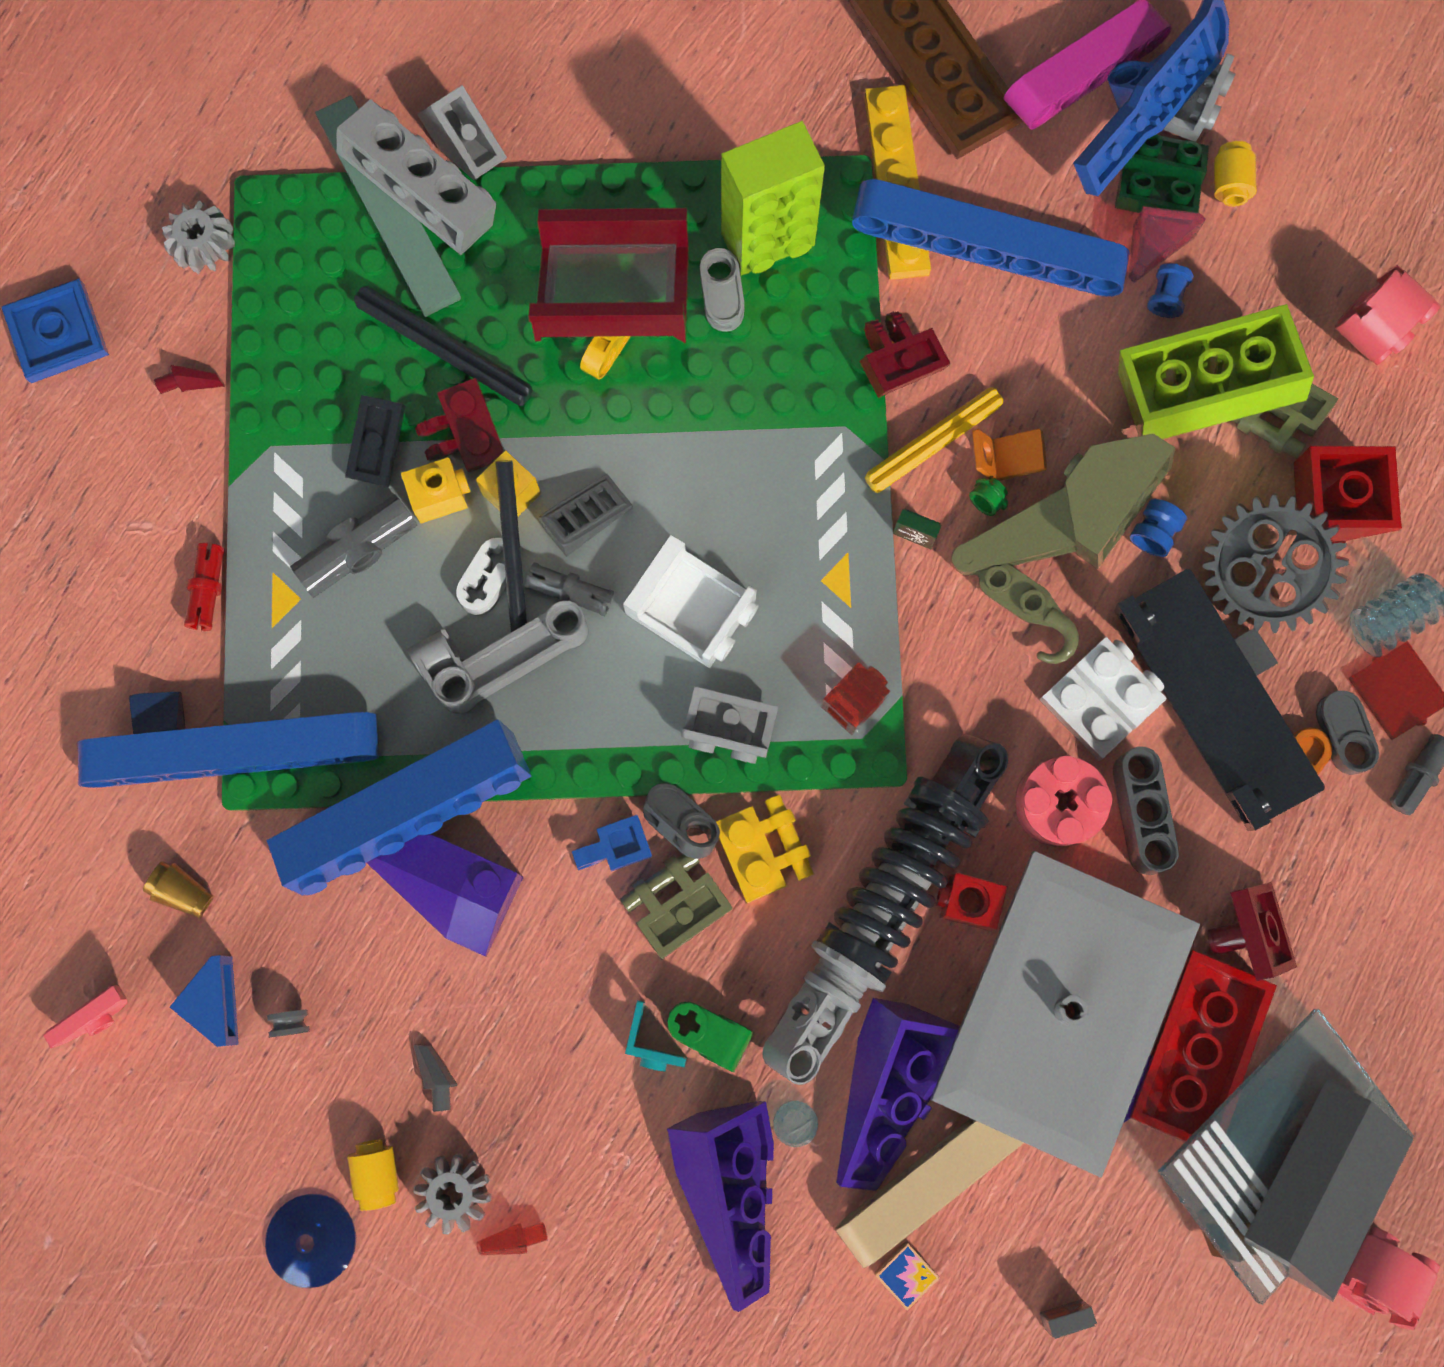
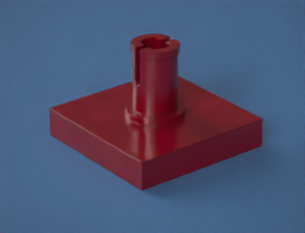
M1272 882L1230 892L1239 922L1208 930V941L1213 953L1221 954L1247 948L1256 981L1274 978L1297 968Z

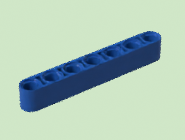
M870 179L860 184L852 225L856 230L874 237L1098 296L1113 297L1123 292L1130 254L1128 248L1124 245L883 180Z
M369 712L91 738L77 742L78 785L88 788L364 762L379 758L376 714Z

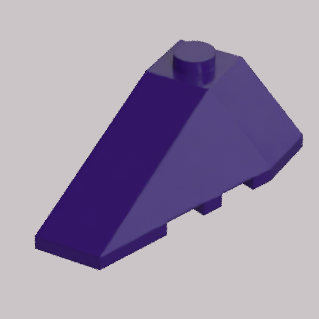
M431 834L418 835L405 842L401 850L390 855H380L366 862L446 939L485 957L523 879V876Z

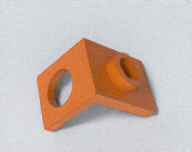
M980 429L972 431L976 469L986 477L995 478L1000 481L1047 470L1044 433L1041 429L992 439ZM983 447L986 453V460L984 457Z

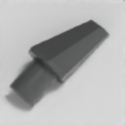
M414 1045L423 1088L432 1089L433 1112L451 1110L450 1087L457 1086V1082L432 1046Z

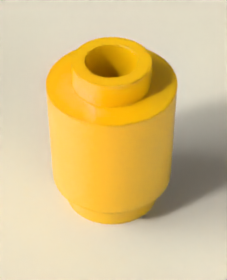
M1232 141L1223 144L1218 149V155L1214 158V195L1218 201L1223 202L1227 206H1240L1255 196L1257 192L1256 155L1251 150L1249 143Z
M382 1139L355 1144L356 1152L347 1155L353 1199L359 1201L360 1210H375L395 1204V1192L399 1191L393 1146H383Z

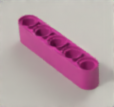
M1138 0L1020 77L1008 89L1004 100L1031 130L1035 129L1107 82L1109 73L1117 65L1127 61H1138L1156 49L1170 34L1172 26L1148 0Z

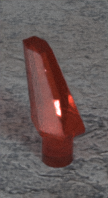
M521 1223L477 1241L476 1245L480 1255L527 1253V1246L548 1241L544 1223L522 1228Z

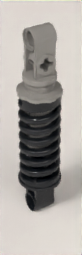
M963 735L953 743L949 754L932 780L924 777L916 778L914 787L904 803L908 808H903L896 814V821L900 828L893 827L887 829L884 833V841L888 848L879 847L872 852V861L876 868L866 867L859 873V880L865 888L853 887L847 892V900L853 909L847 907L836 909L834 919L840 930L829 922L817 941L814 940L811 947L821 957L818 961L819 963L814 967V971L807 972L804 977L805 983L798 994L790 1001L786 1013L763 1047L764 1062L792 1083L803 1085L810 1082L816 1076L820 1065L833 1044L842 1035L853 1012L857 1013L861 1007L859 999L863 997V993L868 988L883 992L886 988L885 983L892 972L881 966V964L888 968L897 966V957L889 951L894 944L901 948H907L910 945V937L904 934L902 930L906 924L914 928H919L923 924V918L914 911L919 903L926 908L934 906L935 898L927 893L930 885L933 884L938 888H944L948 883L947 877L933 869L938 860L954 869L960 864L959 857L946 849L949 842L952 841L964 849L970 848L972 839L966 833L976 838L979 831L986 827L989 820L980 811V808L998 779L1004 774L1008 764L1007 751L1001 744L972 735ZM802 1008L809 1012L807 1016L801 1012ZM824 1021L830 1025V1029L822 1025Z

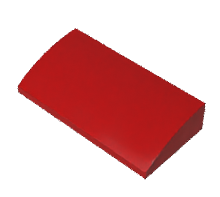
M1191 950L1129 1118L1190 1145L1198 1140L1206 1152L1215 1154L1201 1135L1207 1130L1217 1145L1220 1146L1221 1140L1211 1128V1124L1216 1121L1225 1132L1277 985L1265 980L1256 981L1254 975Z

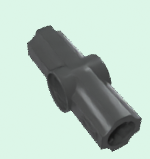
M394 494L359 519L356 517L349 518L336 525L328 533L326 542L295 562L290 568L314 598L347 574H358L370 568L379 560L383 549L418 525L401 500Z

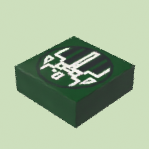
M902 509L893 534L931 550L942 525L910 510Z

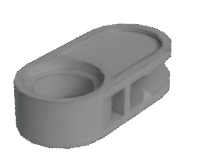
M724 248L709 250L700 262V279L706 318L714 329L728 332L741 325L744 319V297L739 263L736 256L729 250ZM723 262L730 267L731 272L726 278L715 279L709 275V267L713 263Z

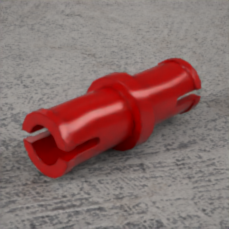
M208 543L197 544L193 578L188 579L187 583L190 597L187 616L184 621V626L192 630H197L198 621L199 625H201V631H211L213 627L212 620L216 596L221 595L222 591L219 576L225 552L224 547L217 544H212L211 553L210 549H207Z

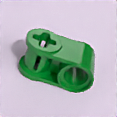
M689 1001L675 1005L669 1012L667 1019L668 1030L673 1038L699 1052V1055L733 1073L754 1034L753 1031L721 1014L717 1015ZM689 1010L696 1012L694 1019L699 1024V1028L696 1031L689 1029L686 1034H681L679 1032L680 1024L675 1020L678 1014L686 1015Z

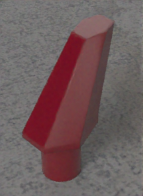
M177 365L170 366L171 373L154 379L160 394L176 388H180L181 392H186L189 390L226 387L220 376L216 373Z

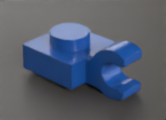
M638 815L596 829L600 842L572 851L578 871L607 860L612 872L652 857Z

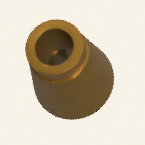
M161 861L155 867L143 887V892L150 895V901L190 915L193 914L198 918L205 913L214 897L176 863L169 865L164 861Z

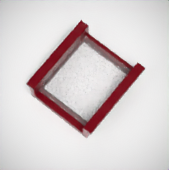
M687 208L538 210L537 222L542 246L537 303L529 304L528 315L529 322L532 323L535 341H541L542 337L674 336L686 343L689 266Z

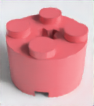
M1399 265L1393 266L1376 280L1379 284L1375 285L1368 292L1365 290L1337 321L1338 325L1335 326V329L1376 365L1386 359L1392 351L1397 354L1404 349L1415 337L1410 330L1418 322L1421 324L1427 322L1441 307L1435 298Z
M1062 756L1043 762L1031 769L1022 778L1016 790V813L1022 828L1036 841L1050 846H1069L1086 841L1101 830L1109 816L1113 797L1104 777L1094 766L1079 758ZM1065 794L1068 797L1066 804L1069 809L1066 808L1059 811L1055 807L1059 801L1055 795Z
M1372 1227L1370 1233H1367L1338 1295L1372 1315H1375V1312L1385 1315L1391 1313L1389 1323L1404 1329L1415 1330L1437 1280L1440 1265L1422 1254L1412 1252L1410 1255L1397 1247L1400 1241L1395 1236L1382 1229Z

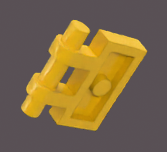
M781 795L774 796L765 801L771 817L759 822L753 806L716 821L720 830L719 840L746 904L785 888L787 885L781 873V870L792 866L798 881L814 875L808 860L812 856L807 845L802 846L793 825L796 819L792 810L786 809ZM776 830L786 853L778 857H774L765 836Z

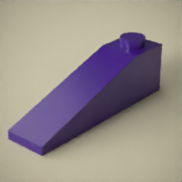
M872 998L857 1041L836 1180L840 1187L877 1191L906 1148L905 1136L918 1117L925 1120L932 1109L928 1102L960 1028L959 1025L909 1004Z
M756 1101L699 1112L667 1128L675 1173L733 1311L738 1312L768 1294L770 1290L771 1235L765 1231V1204H772L773 1188H766L767 1161H773L774 1142L766 1101Z

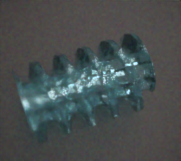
M1415 573L1407 581H1402L1395 585L1393 589H1388L1381 593L1379 598L1374 597L1366 602L1365 606H1359L1352 610L1350 626L1356 641L1371 656L1380 657L1382 656V647L1390 651L1397 647V640L1405 642L1411 639V632L1419 634L1424 631L1425 623L1431 626L1438 623L1440 616L1444 617V588L1433 577L1425 573Z

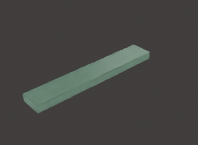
M350 95L315 112L420 310L424 317L461 300L460 294L421 222L337 153V127L358 110L354 99Z

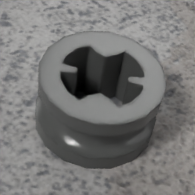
M308 1009L267 1015V1021L273 1024L272 1030L268 1032L269 1038L310 1032L309 1026L304 1024V1018L308 1015Z

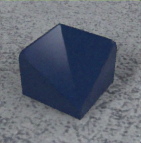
M181 692L129 695L133 734L186 729Z

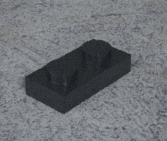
M361 395L345 478L386 487L390 486L406 407L404 404Z

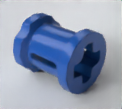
M1175 263L1162 264L1156 273L1158 284L1155 294L1149 297L1147 303L1148 310L1164 318L1180 317L1185 307L1182 301L1186 287L1193 280V272L1189 268Z

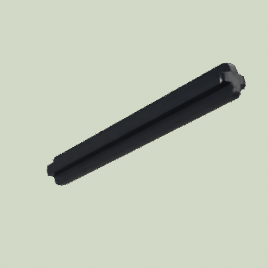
M362 286L358 293H356L354 302L357 308L472 378H476L479 382L518 406H524L531 397L533 390L529 383L371 287Z

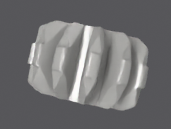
M198 200L193 209L182 203L181 214L169 213V220L172 224L162 227L163 235L167 239L164 242V247L168 254L174 257V261L178 266L183 269L190 266L193 272L200 274L204 265H207L210 270L216 272L215 262L218 259L229 262V255L226 250L233 248L235 245V240L231 235L233 233V226L224 217L219 208L215 207V205L207 208L205 203Z
M459 1153L453 1156L451 1167L444 1156H440L435 1159L437 1172L429 1167L423 1168L420 1174L429 1184H418L413 1190L416 1195L426 1196L425 1201L415 1206L416 1212L422 1213L430 1209L432 1214L425 1223L429 1228L433 1227L440 1218L443 1219V1234H450L452 1232L455 1221L462 1232L469 1230L471 1227L469 1216L478 1221L485 1216L483 1209L476 1203H488L492 1198V1194L478 1191V1187L484 1186L490 1181L489 1175H482L475 1179L472 1174L478 1169L480 1163L477 1160H473L465 1169H462L464 1159L463 1155ZM452 1182L456 1183L455 1190L463 1194V1198L461 1197L454 1202V1205L450 1204V1196L443 1194V1190L452 1185Z

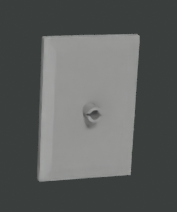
M1033 851L930 1100L1102 1178L1200 924ZM1068 1003H1071L1075 1009V1015L1072 1019L1067 1017L1063 1008Z

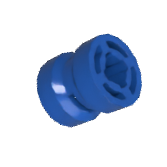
M1151 499L1143 511V522L1134 527L1129 537L1135 546L1146 553L1166 557L1174 544L1173 535L1182 530L1187 521V516L1180 508L1170 502L1161 499Z

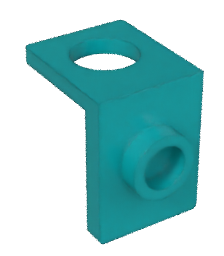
M637 1000L625 1054L640 1057L639 1066L665 1072L667 1064L685 1067L687 1057L636 1046L646 1003Z

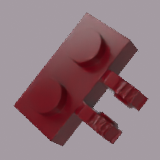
M899 311L888 313L885 318V326L889 331L892 341L895 342L894 344H892L886 330L883 329L878 319L865 323L866 339H868L871 349L875 352L865 355L860 360V363L878 398L943 371L951 364L933 328L913 335L907 322L904 321L902 313L900 314Z
M474 378L437 392L445 415L436 416L417 424L415 427L417 435L430 436L450 427L454 439L431 445L424 452L427 460H437L459 451L468 472L492 464L505 450L478 380Z

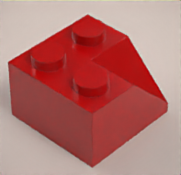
M1310 446L1293 462L1296 508L1302 509L1305 504L1312 501L1313 507L1310 513L1312 516L1316 517L1320 513L1327 511L1328 516L1322 525L1325 528L1333 525H1339L1340 527L1339 531L1332 537L1333 541L1359 539L1399 531L1402 528L1396 446Z

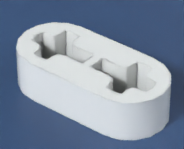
M491 538L485 541L458 583L456 589L457 598L461 606L468 613L481 615L489 612L495 606L506 587L505 565L503 563H498L492 573H489L493 564L489 555L491 553L499 554L503 550L502 538ZM486 579L487 581L483 586L486 598L484 600L477 598L473 603H470L471 598L467 591L469 588L477 590L483 580Z

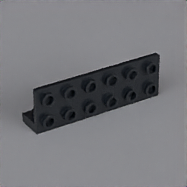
M1186 569L1136 598L1132 595L1117 604L1114 612L1150 671L1162 681L1164 685L1162 691L1247 831L1260 829L1271 822L1270 819L1325 789L1322 780L1192 570Z

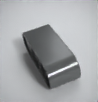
M1138 746L1130 749L1115 761L1113 765V778L1131 865L1139 873L1154 875L1169 870L1176 864L1179 857V849L1162 763L1159 756L1152 749ZM1130 759H1137L1144 765L1145 776L1143 779L1135 778L1128 769ZM1139 801H1145L1152 807L1153 818L1151 822H1146L1138 816L1137 804ZM1148 843H1153L1160 849L1162 859L1159 865H1154L1147 860L1145 848Z

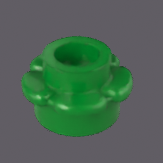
M979 478L976 480L974 489L970 492L969 497L979 511L985 515L994 516L1000 509L1005 510L1008 507V501L1005 499L1008 491L999 480L995 478H989L988 480Z

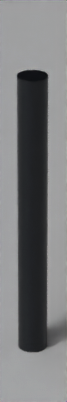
M504 460L496 461L495 466L510 630L513 632L527 624L513 461Z

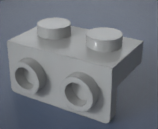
M1226 54L1222 64H1218L1163 130L1196 142L1204 128L1212 129L1221 110V106L1215 104L1218 95L1226 96L1236 74L1229 71L1235 56Z
M694 686L681 737L690 739L689 748L714 753L715 746L732 750L730 758L756 764L757 756L767 757L779 707Z

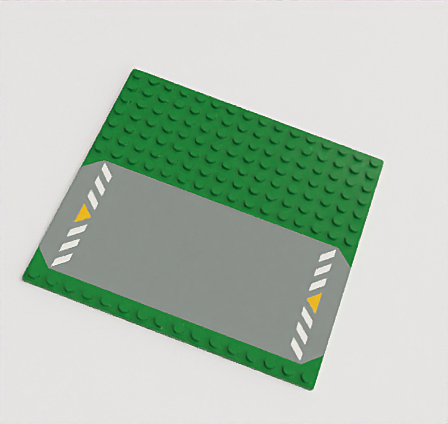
M866 155L820 156L825 167L815 245L804 255L796 258L788 256L774 262L769 269L761 273L749 272L742 275L744 319L741 325L728 332L718 331L708 323L700 279V262L703 256L709 250L716 248L729 250L721 235V160L493 167L475 180L459 168L463 176L474 185L484 188L496 202L493 226L460 255L422 224L461 297V300L424 317L347 172L244 175L236 178L234 185L233 239L235 240V245L233 247L223 725L354 712L374 713L377 720L379 758L364 762L223 775L222 805L225 809L229 811L329 808L497 719L514 733L532 777L522 781L521 785L513 792L504 795L497 794L484 802L647 796L652 787L666 783L676 786L686 795L901 787L906 783L907 765L891 488L888 486L880 493H875L865 481L867 472L889 457L885 395L877 397L860 363V360L865 355L875 352L871 349L868 339H866L865 323L877 319L881 322L876 237L861 233L852 225L860 184L863 181L873 179L870 157ZM687 208L689 266L686 343L674 336H631L609 371L602 379L598 380L580 369L582 357L594 337H542L541 341H535L532 323L529 322L528 315L529 304L537 303L542 254L537 222L539 209ZM667 255L559 256L555 303L666 302ZM723 262L713 263L708 269L709 275L715 279L726 278L731 272L730 267ZM362 286L371 287L532 386L533 392L524 406H518L479 382L504 450L512 455L536 478L541 495L518 516L527 623L546 613L553 604L559 602L558 598L525 588L527 575L544 580L533 576L532 572H529L534 562L567 576L572 572L579 575V580L614 591L611 604L594 598L606 603L609 607L605 616L580 607L589 627L585 642L547 661L476 703L474 708L463 714H455L445 708L416 668L407 649L437 631L445 629L463 660H466L512 633L510 630L507 586L495 606L489 612L481 615L468 613L461 606L456 594L459 581L480 547L491 538H502L500 511L482 495L475 480L490 465L468 472L459 451L437 460H427L424 452L431 445L454 439L451 428H446L430 436H418L415 429L417 424L436 416L445 415L437 392L474 378L357 308L354 297ZM361 395L402 403L406 406L389 487L345 478ZM449 457L455 470L463 468L471 490L470 493L464 494L468 508L420 524L412 510L401 473ZM605 474H608L630 501L633 508L566 557L542 527L539 516ZM605 490L598 494L609 509L617 505ZM396 494L418 526L383 549L379 560L370 568L358 574H347L313 598L296 577L290 566L326 542L328 533L336 525L349 518L356 517L359 519ZM592 500L585 503L595 517L602 514ZM579 509L572 513L582 526L588 523ZM566 519L560 522V525L568 535L575 531ZM670 535L685 543V549L688 553L745 589L751 586L757 590L754 603L759 605L752 620L746 627L739 624L731 636L735 640L731 651L722 662L716 659L710 668L625 614L623 603ZM502 550L499 554L491 553L489 555L493 563L489 573H492L498 563L504 564V553ZM486 579L483 580L477 590L469 588L467 593L471 598L470 603H473L477 598L481 600L486 598L483 591ZM567 617L559 622L557 630L560 632L572 631L576 627L578 620ZM463 682L452 684L447 691V698L455 699L460 697L465 691L466 684ZM694 686L778 706L767 757L757 756L756 764L730 758L732 750L715 746L714 753L689 748L690 739L682 738L681 734L685 727Z

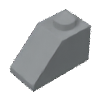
M463 85L417 114L439 150L473 180L507 159V156Z

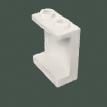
M672 535L667 539L623 603L627 616L708 668L712 666L716 659L722 662L727 657L735 644V640L731 636L739 624L744 627L749 624L759 605L754 603L756 600V589L748 586L747 589L743 588L686 551L685 543Z

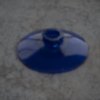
M305 1194L291 1199L280 1207L269 1223L265 1239L268 1261L275 1273L291 1285L301 1288H315L330 1283L344 1272L354 1255L356 1229L352 1217L341 1203L326 1195ZM304 1234L311 1236L314 1240V1247L311 1251H305L300 1246V1238Z

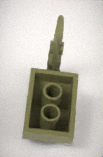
M1155 434L1092 445L1084 456L1077 453L1064 472V475L1067 476L1065 481L1066 487L970 541L959 545L953 552L952 561L956 570L966 576L977 575L980 587L986 596L1027 623L1052 627L1063 635L1064 645L1059 652L1048 654L1040 651L1037 653V658L1045 663L1058 664L1074 655L1078 647L1079 634L1076 625L1069 617L1062 613L1049 591L1013 566L1077 552V556L1096 569H1099L1172 468L1175 447Z

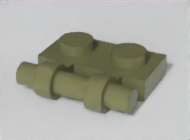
M1312 384L1306 401L1268 411L1285 421L1281 429L1260 418L1263 412L1232 421L1237 423V429L1248 435L1252 432L1269 442L1270 449L1279 454L1284 451L1297 459L1306 447V444L1294 438V433L1299 429L1313 437L1336 405L1338 398Z
M684 854L678 858L673 855L664 861L665 867L645 881L643 878H640L632 884L634 889L620 898L629 913L643 903L650 911V914L636 924L661 960L733 909L708 872L695 882L692 881L687 872L698 865L700 861L699 859L687 857ZM676 880L682 891L661 905L655 894Z

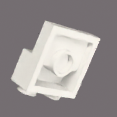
M1107 637L1040 699L1043 705L1098 761L1102 760L1167 699L1161 693L1164 689L1162 681L1149 670H1145L1142 673L1131 662L1134 658L1132 651L1120 640L1111 642Z

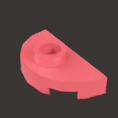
M111 985L45 1031L46 1033L43 1036L50 1048L63 1045L85 1033H88L89 1036H94L114 1024L112 1016L127 1004V998L120 986Z

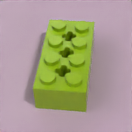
M803 120L721 154V235L729 251L737 258L741 276L749 272L761 273L769 269L774 262L788 256L791 258L802 256L815 245L825 165Z
M1287 304L1120 350L1118 375L1138 436L1155 434L1161 439L1306 401L1314 379V374Z

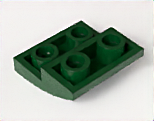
M1157 134L1148 138L1121 169L1115 208L1194 225L1199 213L1201 185L1207 173L1209 146L1190 140L1184 141Z

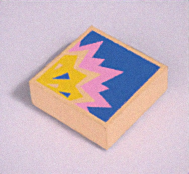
M907 1241L874 1273L907 1311L939 1279L938 1275Z

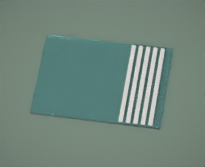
M1313 1009L1158 1170L1159 1174L1178 1197L1180 1203L1184 1205L1233 1270L1235 1276L1239 1278L1254 1300L1262 1305L1286 1280L1289 1267L1245 1243L1244 1237L1326 1080L1328 1079L1372 1101L1412 1138L1414 1137L1320 1009Z

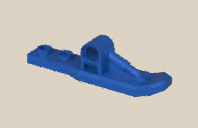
M1202 0L1194 19L1165 52L1149 63L1127 61L1111 70L1107 81L1118 111L1073 163L1086 194L1099 196L1143 143L1165 128L1221 62L1229 42V16L1224 0Z

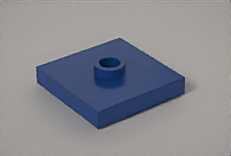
M79 278L1 306L25 379L30 383L109 355L85 284Z

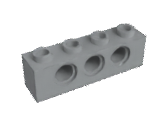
M370 99L337 127V153L460 255L493 226L496 202L492 199L491 195L484 188L474 185L463 176L454 163L448 160L445 161L434 152L421 136L412 134L400 124L391 111L382 109Z

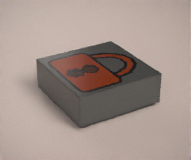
M1082 1299L1039 1313L1044 1329L1055 1339L1094 1327L1097 1324L1092 1307Z

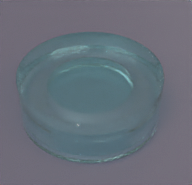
M792 1100L785 1102L777 1109L773 1118V1128L778 1139L785 1145L802 1147L811 1142L818 1130V1119L814 1110L808 1104Z

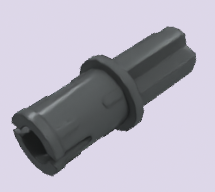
M1431 734L1414 763L1410 762L1406 765L1405 770L1407 774L1390 798L1393 809L1404 815L1409 816L1413 814L1429 788L1438 785L1440 781L1438 775L1444 767V736Z

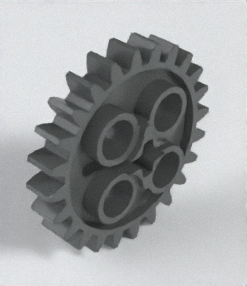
M1273 493L1268 506H1264L1259 496L1253 498V510L1251 511L1243 504H1238L1236 506L1239 516L1237 520L1225 514L1222 517V521L1228 529L1225 531L1214 528L1211 534L1219 541V544H1208L1204 549L1209 554L1214 555L1215 559L1203 563L1204 569L1215 571V575L1205 581V585H1218L1220 588L1212 597V600L1219 601L1226 598L1228 601L1223 613L1226 615L1235 609L1240 611L1237 623L1239 625L1243 624L1249 617L1254 618L1255 631H1259L1264 621L1270 622L1273 633H1277L1282 621H1286L1288 627L1295 631L1297 618L1300 616L1308 624H1312L1314 618L1311 610L1314 608L1326 614L1329 608L1323 600L1324 597L1338 600L1340 593L1332 587V583H1346L1347 579L1345 575L1337 572L1336 568L1349 565L1348 558L1336 556V552L1341 551L1347 546L1346 541L1332 540V537L1340 529L1339 525L1327 528L1322 525L1328 516L1327 511L1314 517L1310 514L1313 507L1312 501H1309L1302 509L1296 508V495H1292L1286 505H1280L1277 493ZM1261 524L1273 525L1279 533L1278 541L1272 545L1259 543L1255 538L1256 527ZM1295 530L1297 536L1282 560V565L1286 567V570L1278 568L1262 595L1259 597L1255 596L1253 592L1269 564L1264 557L1272 559L1288 532ZM1303 544L1311 545L1317 550L1319 559L1311 565H1301L1294 558V549ZM1243 561L1251 563L1256 569V578L1250 582L1238 580L1233 573V567L1236 563ZM1278 582L1289 583L1294 587L1296 597L1289 602H1280L1273 597L1271 588Z

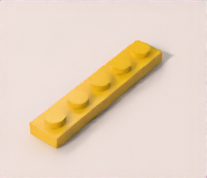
M905 85L865 89L864 100L875 179L920 190ZM884 239L889 280L929 276L931 271L929 251Z

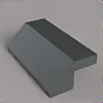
M1327 1079L1244 1237V1242L1288 1266V1277L1334 1302L1413 1142V1138L1372 1101Z

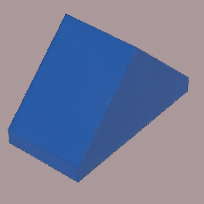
M211 956L170 1006L174 1012L217 1047L239 1045L232 956Z

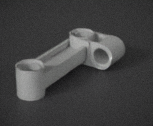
M559 601L553 604L546 613L466 660H463L445 629L437 631L408 648L407 652L424 680L428 682L433 693L445 708L455 714H463L474 708L476 703L564 651L580 646L588 636L589 627L582 609L576 603ZM567 617L578 620L576 627L572 631L560 632L557 630L559 622ZM457 682L466 684L465 691L460 697L455 699L447 698V691L452 684Z

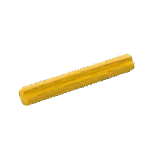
M994 387L987 388L869 470L865 476L866 483L872 491L880 493L1000 409L1004 402L1002 396Z

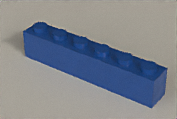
M497 719L268 839L267 843L283 887L302 896L316 894L324 890L328 882L341 875H351L361 871L366 866V862L380 855H390L401 850L405 842L416 836L434 833L443 826V822L457 815H466L478 810L482 802L497 794L504 795L513 792L521 785L522 781L532 777L514 733Z

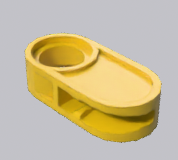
M631 336L594 337L582 357L580 369L598 380L602 379Z

